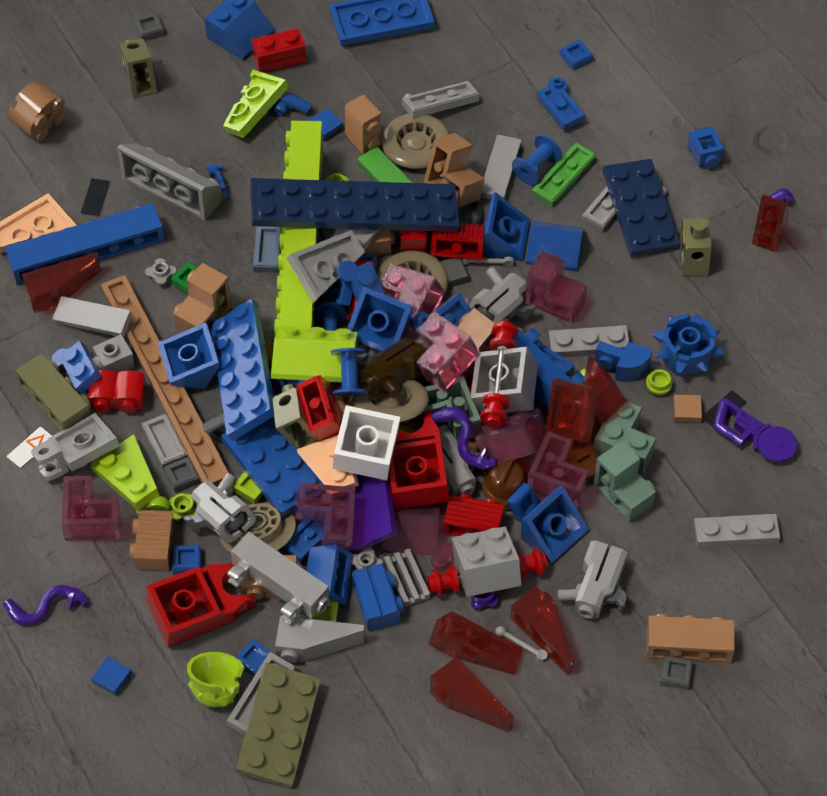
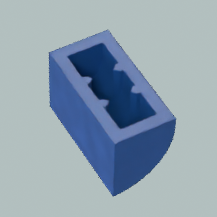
M338 544L312 547L309 551L307 572L329 586L330 601H337L339 606H346L353 554Z

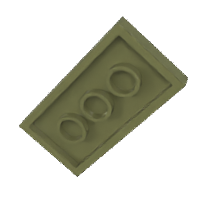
M265 663L237 761L236 773L291 789L320 684V678L271 663Z

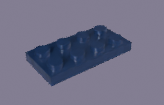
M652 159L604 166L602 172L630 257L678 249L680 241Z

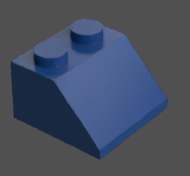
M225 0L205 18L206 38L242 61L253 52L252 39L274 33L273 26L254 0Z

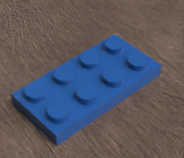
M348 0L329 4L330 14L341 46L435 27V21L427 0Z
M273 417L234 441L226 433L221 435L222 442L269 503L278 510L281 518L327 492V487L301 458L297 450L276 429Z

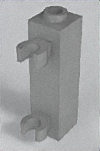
M248 532L232 549L231 557L232 565L234 566L227 573L231 577L228 582L238 588L248 575L287 603L281 609V613H283L281 619L289 625L296 620L300 612L312 619L318 612L322 613L330 602L329 586L252 533Z

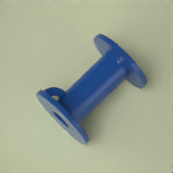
M541 134L535 138L534 142L537 149L526 160L515 158L512 161L514 173L526 184L535 185L539 181V168L547 160L557 162L562 157L558 144L546 135Z
M322 303L314 308L313 316L317 321L322 322L324 330L335 331L338 329V323L346 319L347 310L337 303Z
M340 348L331 350V355L340 356L342 389L333 391L334 396L368 394L367 389H358L357 355L365 354L366 349Z

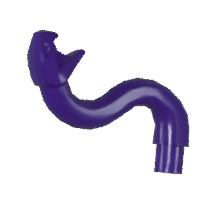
M456 407L442 408L441 411L432 413V419L435 424L451 420L458 421L461 424L462 430L457 442V449L464 462L480 469H489L497 465L496 457L493 459L488 457L487 447L478 456L473 455L469 451L468 442L472 433V424L465 412Z
M57 585L51 587L43 594L37 611L32 614L25 613L20 606L16 605L13 599L5 601L3 606L7 610L8 616L15 623L28 626L37 624L45 618L52 600L57 596L67 597L68 610H71L72 606L76 603H81V606L84 607L89 601L86 595L79 589L67 585Z

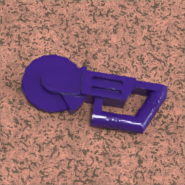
M726 398L719 402L713 424L715 431L738 447H742L749 439L753 442L754 451H759L764 458L770 461H788L794 456L797 451L798 442L790 430L779 426L771 427V423L765 425ZM728 411L736 416L734 430L725 425Z

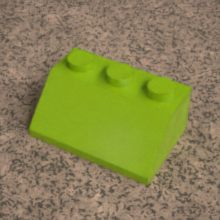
M295 326L278 328L274 338L271 379L308 380L321 375L328 382H342L340 356L331 355V350L357 348L358 332H351V330L345 328L335 331H327L320 327H312L308 330L298 329Z

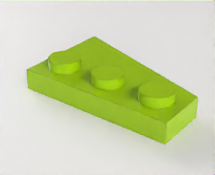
M252 70L250 74L252 80L249 85H244L241 91L243 96L240 102L234 104L223 125L227 133L244 138L290 87L285 79Z
M134 434L121 442L120 446L111 450L108 454L102 455L90 464L93 472L137 511L160 496Z

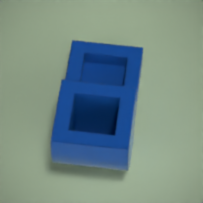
M599 341L596 347L594 363L604 369L616 371V381L632 382L643 377L649 370L653 350L631 342L627 343L625 349H621Z

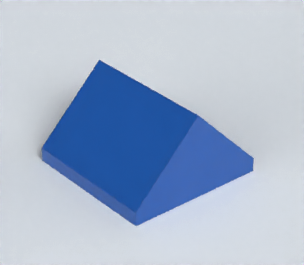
M496 192L491 196L484 233L483 256L501 259L509 256L513 257L515 261H520L523 259L530 218Z
M533 221L530 229L526 264L577 272L584 228Z
M363 286L347 329L351 330V332H358V342L383 351L406 336L410 327L413 306Z
M206 322L158 342L171 386L205 389L220 367L219 358Z
M560 485L522 519L520 539L532 549L538 548L540 553L544 552L547 562L553 563L584 535L589 528L564 486Z

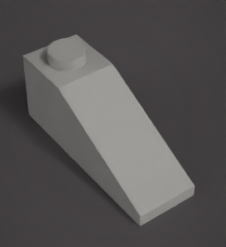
M280 616L275 651L278 657L289 663L297 661L306 662L363 644L365 641V625L296 618L289 625Z

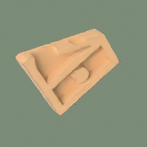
M339 435L297 449L301 458L333 494L359 486L357 474L333 469L334 452Z

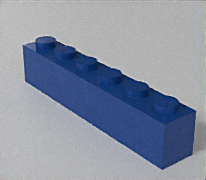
M152 203L122 213H115L98 220H91L78 226L67 227L61 231L40 235L27 241L16 242L6 246L5 250L16 285H20L164 242L162 224Z

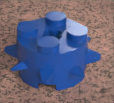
M683 314L674 318L670 316L666 329L653 333V338L662 344L661 352L656 355V358L662 359L664 364L674 371L676 376L686 377L687 375L697 374L702 371L707 372L712 358L723 356L724 351L715 345V339L720 330H714L713 326L705 318L702 317V320H700V315L690 317V314Z

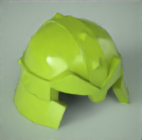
M201 653L191 658L187 664V673L190 679L188 686L201 704L208 707H225L230 703H234L236 694H239L238 677L241 678L244 666L240 660L226 653Z

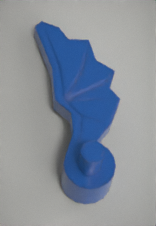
M215 163L207 165L209 176H215L217 183L221 185L223 199H227L226 187L219 170L224 169L223 164L218 166Z

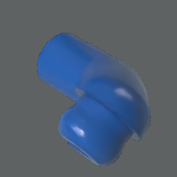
M289 94L275 102L274 112L279 116H283L287 111L295 108L307 114L312 103L294 94Z

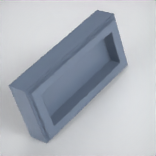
M257 226L253 272L279 273L278 257L281 254V227Z

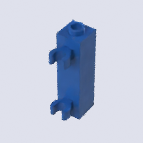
M518 328V336L513 339L517 344V348L527 347L538 363L534 396L560 420L565 412L575 407L585 394L580 387L586 378L580 372H577L572 378L568 377L535 345V340L541 336L540 333L532 328L524 334Z

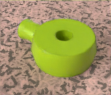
M158 496L139 510L169 511L170 505L168 499Z

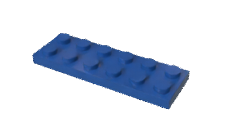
M252 298L211 324L212 339L220 362L217 373L226 435L232 441L274 416L272 402L274 396L259 306Z

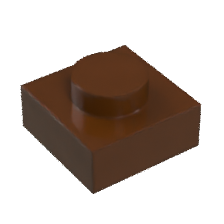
M591 447L568 461V466L583 485L595 478L598 455Z

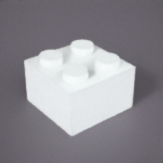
M346 405L334 452L333 469L387 480L397 439L400 417Z

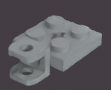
M94 413L49 437L47 441L33 448L31 454L39 464L38 470L46 481H51L69 472L68 467L73 472L78 468L86 466L87 463L108 454L111 450L120 446L117 437Z

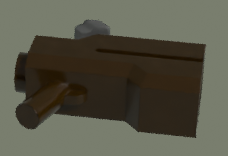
M406 337L374 357H368V353L357 356L360 386L362 389H367L368 394L373 397H379L388 392L392 398H397L400 395L397 384L405 379L416 378L430 369V354L427 348Z

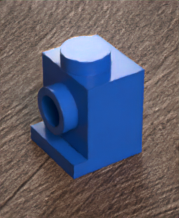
M711 126L689 133L687 148L692 152L698 167L706 165L707 168H713L722 161L724 147L714 127Z

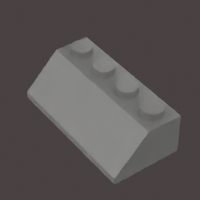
M138 143L120 144L117 147L123 180L204 221L208 219L221 203V185L215 180L207 179L199 175L195 170L185 168L177 164L173 159L166 158L156 153L153 149Z

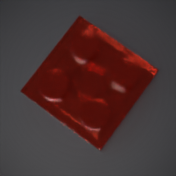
M553 378L546 432L580 442H591L598 388L565 379Z

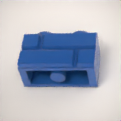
M384 564L353 571L352 584L367 631L370 632L382 629L384 626L397 625L400 622V613L404 612L401 597H395L393 589L396 588L393 573H387Z

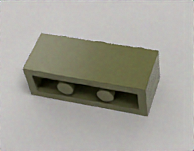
M41 353L15 370L20 387L60 431L90 416L89 408L91 404L84 394L79 395L75 391L72 381L67 376L64 378L60 374L58 366L52 359L48 361Z

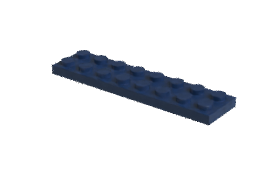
M251 178L252 226L458 232L459 229L455 184Z

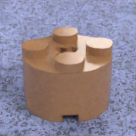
M33 81L18 93L15 98L18 103L15 109L10 107L8 117L10 121L32 138L42 141L48 135L50 127L63 122L66 115L63 112L65 101L41 81H38V84Z

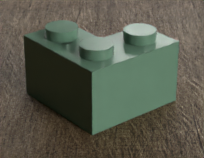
M464 376L424 387L428 393L429 402L425 410L417 415L420 427L423 425L425 412L431 411L432 415V413L441 411L442 408L456 407L465 412L472 424L470 439L481 436L480 416L475 404L470 399L471 393ZM451 420L447 423L451 433L458 442L462 430L461 424L458 421Z
M617 397L595 437L594 452L599 457L620 441H623L628 447L634 448L640 458L638 473L643 475L653 456L656 438L637 431L642 407Z
M620 441L597 458L594 487L630 523L654 505L656 491L653 484L647 479L644 480L638 473L640 458L636 450Z

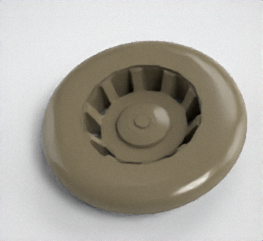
M405 114L395 118L387 125L382 134V148L388 158L400 166L413 169L426 168L434 140L450 135V133L439 119L431 115L412 118L410 114Z
M420 251L397 253L389 257L377 272V277L385 295L412 305V311L426 309L431 303L438 302L444 296L448 287V275L441 262L430 254Z
M409 378L396 385L400 390V395L397 398H392L388 392L379 397H373L370 394L353 397V406L400 417L399 423L422 413L428 405L429 396L426 389L419 382Z
M269 502L250 504L247 506L256 517L255 523L245 532L238 527L237 529L241 531L242 535L234 542L227 543L220 537L223 547L229 553L248 532L278 551L292 538L295 531V518L292 513L281 518L278 510Z

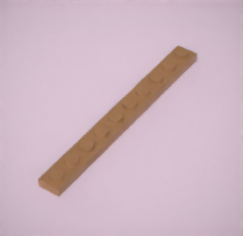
M123 275L101 284L102 291L111 307L126 309L132 312L133 316L125 336L201 483L210 481L217 487L228 471L210 436L204 432L203 423L184 387L171 386L158 346L160 341L126 276Z

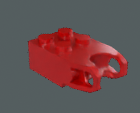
M431 411L425 412L423 425L418 431L405 433L398 429L389 469L395 509L450 501L440 432L432 419Z
M232 563L210 564L202 568L198 566L147 585L146 602L167 647L231 624L239 616L255 606L256 599L254 595H231L224 590L223 586L229 583L228 580L231 578L227 573L234 566Z

